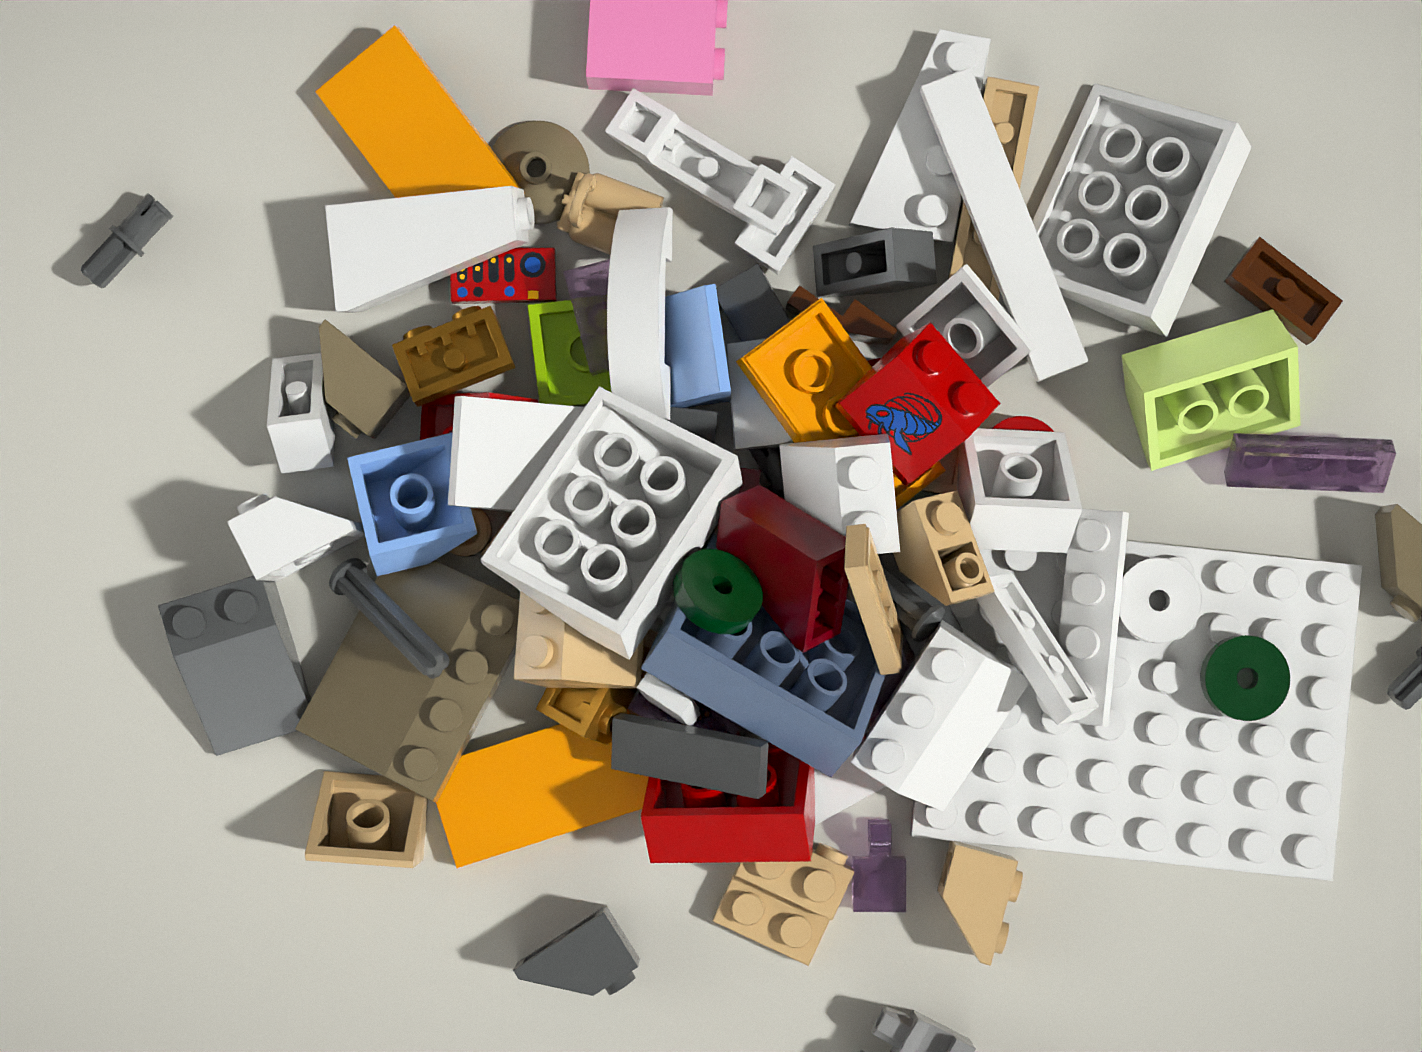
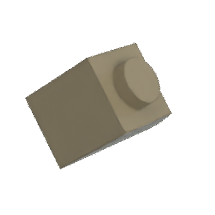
M325 319L319 326L326 402L338 411L332 420L356 439L362 432L376 439L411 396L407 384Z
M1398 504L1381 506L1375 513L1381 588L1393 597L1390 605L1403 617L1416 623L1418 620L1422 621V524Z

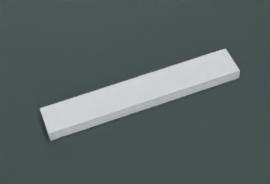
M971 67L921 86L919 91L1008 313L1036 347L1026 356L1036 382L1087 363L1088 358Z

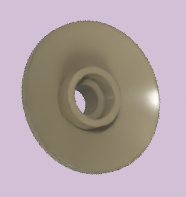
M528 121L518 124L503 133L492 147L493 152L521 189H524V197H530L534 209L535 225L549 224L560 220L565 207L562 204V199H564V194L569 195L577 172L583 174L590 173L588 157L582 144L570 131L552 122ZM540 160L546 164V171L542 176L531 177L528 175L527 167L532 161Z

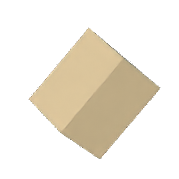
M324 771L305 850V860L414 868L424 858L428 799L383 775Z

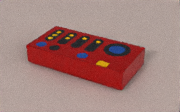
M514 248L451 274L452 304L556 302L555 248Z

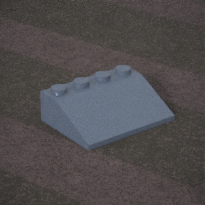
M719 524L712 532L704 549H717L716 542ZM848 599L845 601L841 633L804 653L794 647L762 605L749 625L742 631L734 634H717L709 632L689 620L675 600L641 667L642 670L829 777L834 775L860 745L885 675L880 674L858 607Z

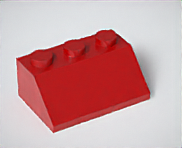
M769 742L766 794L759 799L648 777L641 821L650 863L811 862L815 830L814 768Z

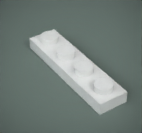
M1082 508L1067 552L1058 644L1099 705L1086 717L1071 721L1070 723L1109 726L1129 513L1123 511Z

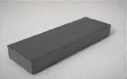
M620 713L612 720L611 769L759 799L766 794L769 741Z

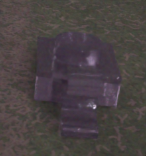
M868 819V856H852V868L854 870L852 877L853 912H906L905 856H891L892 826L889 823V819Z

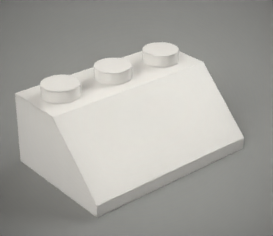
M942 620L862 738L860 745L854 750L851 763L894 792L944 811L1028 686L1029 681L1022 671Z

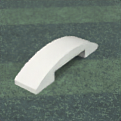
M634 88L605 130V133L613 140L685 188L737 218L775 236L779 235L807 193L804 188L762 163L760 166L755 165L682 122L675 112Z
M663 207L619 210L610 254L607 296V340L611 391L613 394L665 420H670L671 367L664 363L666 262H672L673 209Z

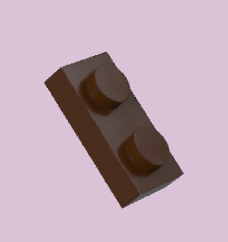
M1261 237L1257 238L1250 245L1223 281L1262 312L1273 309L1287 331L1306 346L1316 339L1343 302L1338 296Z

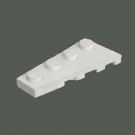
M939 30L849 227L869 231H878L891 227L932 231L934 243L952 245L962 195L919 90L925 84L971 67L981 92L991 39Z

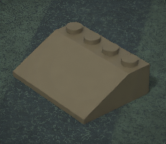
M434 560L427 565L377 576L375 583L449 656V666L442 670L441 675L437 678L431 679L427 675H423L359 610L295 729L433 802H438L516 653L519 601Z

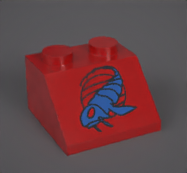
M930 322L901 338L834 406L860 436L888 434L893 473L905 486L968 439L1001 403Z

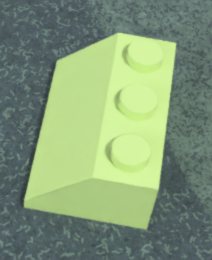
M1273 309L1122 355L1126 397L1147 464L1151 471L1301 426L1298 346Z

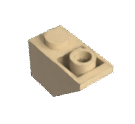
M957 490L914 500L897 511L900 552H894L893 554L901 573L945 606L989 595L995 591Z
M950 841L937 891L975 957L980 963L991 966L994 953L1002 954L1005 948L1009 923L1003 922L1008 901L1015 903L1018 898L1023 872L1016 870L1018 861L1011 855L963 842Z

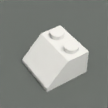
M977 428L968 439L959 445L957 491L979 549L1067 553L1082 511L1065 432Z
M888 434L779 444L784 496L787 502L845 537L846 526L866 524L870 528L878 554L900 552L891 448Z
M266 493L253 497L239 505L237 509L240 515L227 521L256 580L279 581L365 537L363 525L360 522L277 496L269 498Z

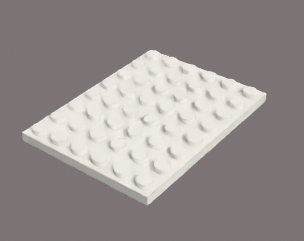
M1126 541L1124 571L1141 560L1167 558L1184 565L1194 575L1200 586L1202 607L1199 618L1193 628L1177 640L1168 643H1150L1131 636L1118 623L1109 726L1070 722L1056 725L1051 720V717L1040 708L1036 699V692L1029 683L945 810L940 811L913 800L910 835L912 837L1333 881L1362 565ZM979 549L989 576L1011 572L1014 574L1058 642L1067 553ZM1155 590L1149 596V605L1156 611L1161 610L1165 606L1166 599L1162 592ZM976 598L950 605L964 630L963 634L1013 665L1008 657L1007 647L999 634L982 617ZM1248 635L1263 638L1274 644L1282 652L1288 663L1290 688L1287 697L1274 713L1263 719L1241 721L1228 718L1217 712L1203 694L1200 681L1203 661L1208 652L1217 643L1232 636ZM1243 668L1237 675L1238 684L1242 688L1249 687L1253 682V674L1248 668Z

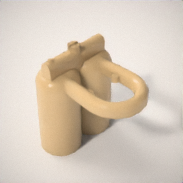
M577 172L569 195L564 194V199H562V204L565 207L560 220L557 221V229L569 233L570 238L576 243L610 255L619 210L662 208L664 197L603 174H583Z

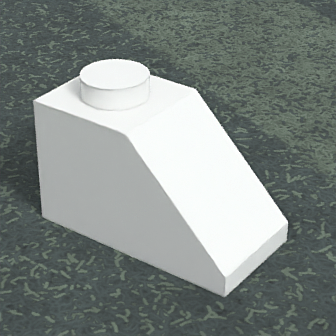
M321 352L272 359L267 428L281 474L334 467L335 425L332 420V406L326 402Z

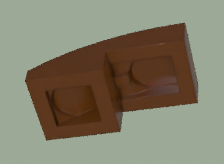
M799 285L787 301L785 309L797 316L819 299ZM854 299L843 316L829 307L853 341L888 345L898 331L856 299Z

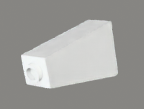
M504 186L325 205L336 312H363L528 243V230L534 228V209L530 197H524V189Z

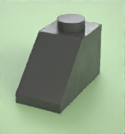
M891 227L813 246L816 295L819 298L892 293L937 284L932 231Z
M604 906L518 961L513 971L517 978L523 981L594 996L603 989H606L607 993L612 995L636 978L632 971L638 968L640 958L608 907Z

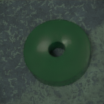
M703 549L694 552L685 560L673 581L675 600L685 616L697 626L717 634H734L745 629L760 610L763 601L760 582L751 568L736 556L722 550Z
M1238 635L1220 641L1208 652L1201 667L1200 681L1206 700L1217 712L1235 720L1256 721L1271 715L1283 704L1290 688V670L1284 655L1274 644L1257 636ZM1243 668H1248L1253 674V682L1247 688H1242L1237 681V675Z

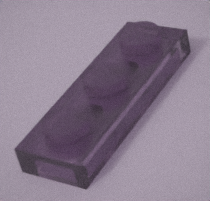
M1233 433L1224 476L1227 487L1384 493L1396 451L1392 439Z

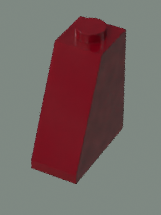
M761 485L721 501L716 548L736 556L755 573L763 592L762 606L794 647L804 653L840 634L849 583L844 569L846 537Z

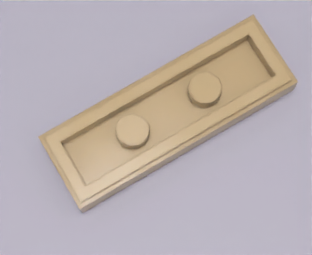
M866 524L846 526L844 569L880 674L900 673V669H902L903 631L870 528Z

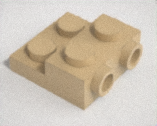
M819 843L816 850L812 849L811 862H738L713 916V922L809 966L830 920H833L854 875L853 868L845 864L848 855L831 846Z

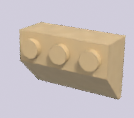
M520 591L513 679L546 688H637L641 682L644 638L629 660L584 636Z

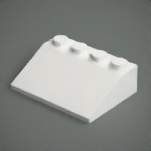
M1094 83L1032 221L1062 296L1120 322L1167 337L1251 150V145L1239 124L1227 119Z
M599 387L480 560L487 568L578 632L630 660L672 595L675 575L691 554L702 549L717 526L720 517L721 501L737 495L741 489L743 482L738 456Z

